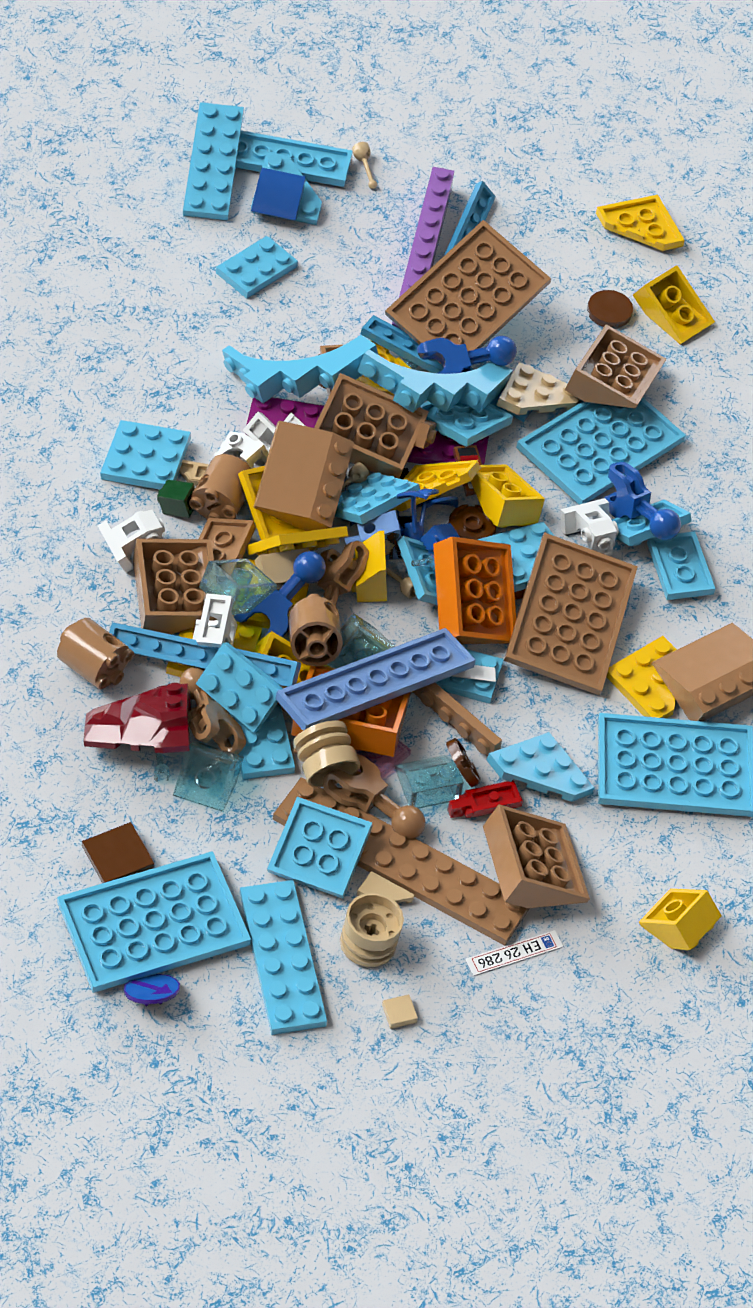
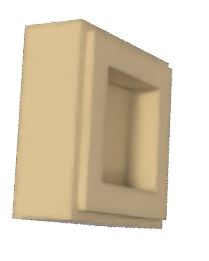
M409 994L383 1000L382 1007L390 1029L417 1023L418 1017Z

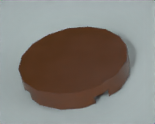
M602 290L590 297L587 311L589 312L590 319L597 325L604 327L607 324L610 327L618 326L619 328L630 321L633 314V304L623 293L615 290Z
M465 504L455 508L450 514L448 524L451 523L460 538L474 540L495 535L497 527L484 514L481 505L476 504L475 506Z
M454 738L447 741L446 745L460 773L470 787L477 786L481 778L474 763L468 758L467 751L458 739Z

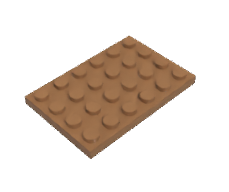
M483 220L385 310V315L419 345L432 339L445 338L457 345L466 344L467 351L482 348L551 283V278Z
M544 532L504 661L600 695L604 687L638 566Z

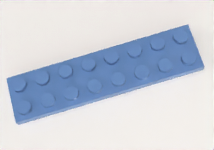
M444 628L278 690L275 699L304 731L313 725L342 719L474 668L476 660Z

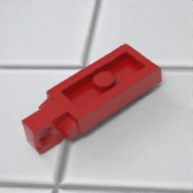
M512 780L511 782L506 781L465 790L464 794L458 796V799L449 801L447 811L450 818L462 817L464 815L466 818H473L493 813L498 804L513 809L522 807L523 800L515 782Z

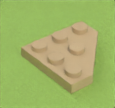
M519 362L504 388L497 406L517 415H524L530 410L545 413L555 412L556 408L562 407L567 411L576 406L580 399L565 391L568 383L556 379L553 375L538 371L530 365Z

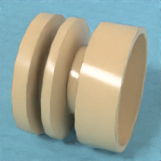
M326 721L313 725L299 733L293 741L294 748L298 752V759L304 762L302 769L307 783L312 787H323L324 777L335 769H340L349 775H354L360 769L358 756L355 749L349 746L351 738L347 734V727L342 721Z
M365 893L356 897L349 904L340 936L341 950L348 959L361 966L378 967L387 963L394 956L404 922L403 912L398 904L388 896L378 893Z

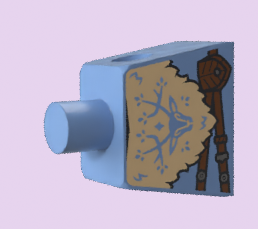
M395 510L381 514L363 525L357 523L358 535L344 538L345 545L354 541L364 542L378 531H384L385 559H402L397 543L401 539Z

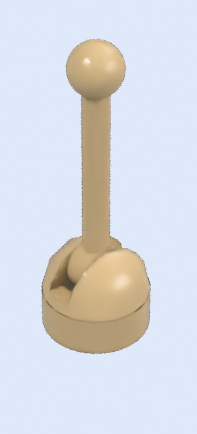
M358 142L352 147L353 155L359 161H363L369 179L368 186L371 189H375L377 182L373 180L367 162L371 155L369 144L367 142Z
M360 462L352 466L349 470V479L343 483L342 489L351 482L361 483L367 480V476L370 475L368 469Z
M386 567V574L400 583L401 592L409 599L415 597V589L411 578L406 577L402 579Z

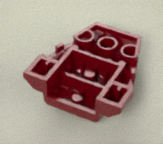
M170 683L92 709L86 714L84 747L117 749L121 744H130L131 751H140V745L154 746L155 753L190 751L188 711H191L192 699L188 683Z

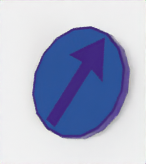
M154 974L130 980L124 986V995L127 999L135 1003L144 1004L146 1007L149 1004L159 1003L161 1005L163 1002L175 998L180 992L178 980L165 974Z

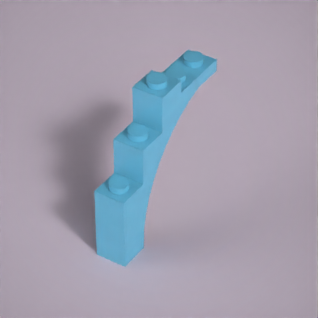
M362 335L330 352L290 361H271L248 357L230 345L222 350L225 359L223 363L226 369L231 373L237 374L246 383L245 390L251 398L255 397L262 403L283 389L288 393H293L298 398L303 397L320 384L332 390L340 373L356 380L362 376L357 371L364 353L370 349L378 354L376 344Z
M368 349L363 355L357 372L395 394L393 401L412 413L426 400L447 413L459 401L481 412L504 390L513 370L507 366H498L489 361L484 366L468 372L454 374L429 373L394 364Z

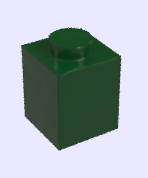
M167 479L157 495V501L160 504L162 513L190 518L194 511L189 505L192 493L195 490L194 483Z

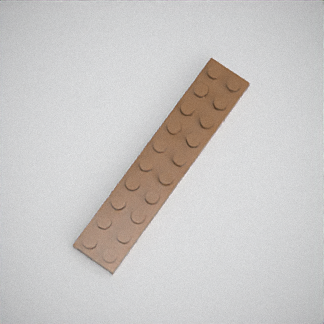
M302 777L273 813V820L285 826L296 798L300 797L372 822V830L357 866L368 872L372 871L414 894V897L504 946L530 909L506 903L500 884L416 838L406 839L404 836L394 832L390 824L364 812L358 807L340 804L323 788L310 786L307 780Z

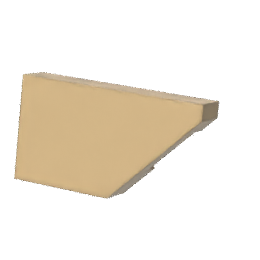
M182 460L179 473L187 482L194 483V486H197L209 464Z
M372 871L357 890V896L365 893H378L388 896L396 903H412L414 900V894Z

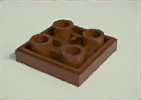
M132 822L82 841V848L102 883L154 868V861Z

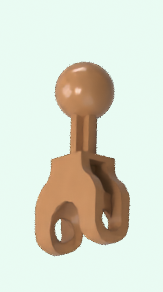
M360 541L346 544L341 554L333 548L325 550L320 554L325 561L326 570L317 585L325 590L323 597L333 602L335 606L339 595L350 592L354 582L365 570L369 551ZM356 549L358 552V558L354 561L352 559Z
M199 667L188 668L182 673L179 683H188L190 697L197 704V707L191 712L193 719L189 722L193 736L204 743H208L212 738L224 753L231 756L238 755L246 745V738L241 726L230 716L225 708L213 701L205 691L196 685L205 669ZM231 735H234L235 738L233 746H231L228 739Z
M357 754L361 772L357 771L354 775H349L340 769H335L324 777V790L340 804L358 807L364 812H368L375 806L392 819L393 831L404 836L406 839L417 838L424 831L426 821L422 811L411 805L400 807L385 796L384 793L388 784L382 780L378 767L364 756ZM333 779L337 781V783H339L343 788H338L334 784Z

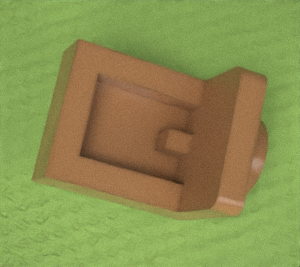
M429 420L421 422L414 446L424 449L433 444L437 433L435 430L437 423Z

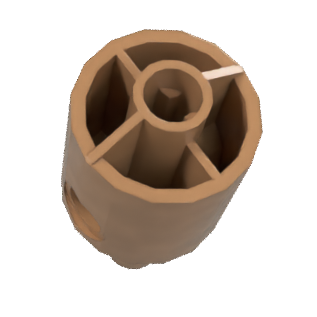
M229 454L216 455L210 461L193 491L189 501L190 507L207 520L208 518L235 519L246 500L238 473L252 468L236 456Z
M310 594L307 598L297 602L289 613L292 653L298 661L306 665L316 667L327 665L337 658L343 644L338 609L333 602L318 594Z
M91 618L80 619L65 628L61 634L57 649V657L60 661L100 690L110 684L118 685L124 677V668L134 656V652L126 644Z

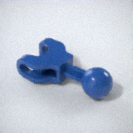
M496 336L488 343L487 347L467 351L466 344L457 345L448 339L436 338L421 343L417 347V352L423 360L435 359L442 364L443 370L437 374H454L468 372L473 364L491 361L498 366L509 365L516 357L517 347L515 342L507 336Z
M626 462L611 464L609 466L608 478L614 484L617 492L605 496V499L609 502V513L615 518L626 515L630 519L643 515L650 521V530L656 538L671 540L676 537L681 529V520L678 514L670 509L657 510L650 504L652 492L646 488L641 474L634 467Z
M313 551L299 554L293 564L294 574L278 591L273 587L268 593H257L248 596L234 613L235 620L243 623L255 613H263L270 619V628L267 634L273 631L283 637L289 630L288 615L294 606L290 600L305 583H316L325 574L326 564L322 556Z

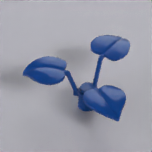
M421 489L397 494V499L411 497L412 522L405 523V528L403 529L398 520L401 536L421 541V537L425 533L426 509L434 504L450 505L457 508L459 504L458 497L444 496L429 499L418 504V507L422 506L419 524L416 515V497L426 500L430 495L438 494L439 490ZM351 521V522H350V527H351L352 525H354L355 522H352V521Z

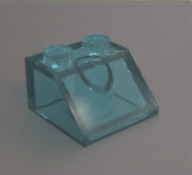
M245 558L208 561L199 588L206 594L232 596L234 602L231 613L232 615L249 613L273 593L277 585L251 561Z
M353 613L341 628L343 642L341 652L329 665L337 669L396 646L374 626Z
M193 741L190 743V751H185L173 796L223 812L237 783L244 757Z
M446 755L395 765V770L408 805L419 809L449 803L450 800L458 799V796L462 794L464 782L460 771L453 759Z

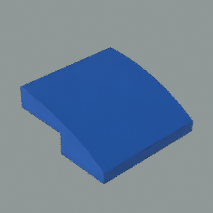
M262 168L251 211L296 221L306 177Z

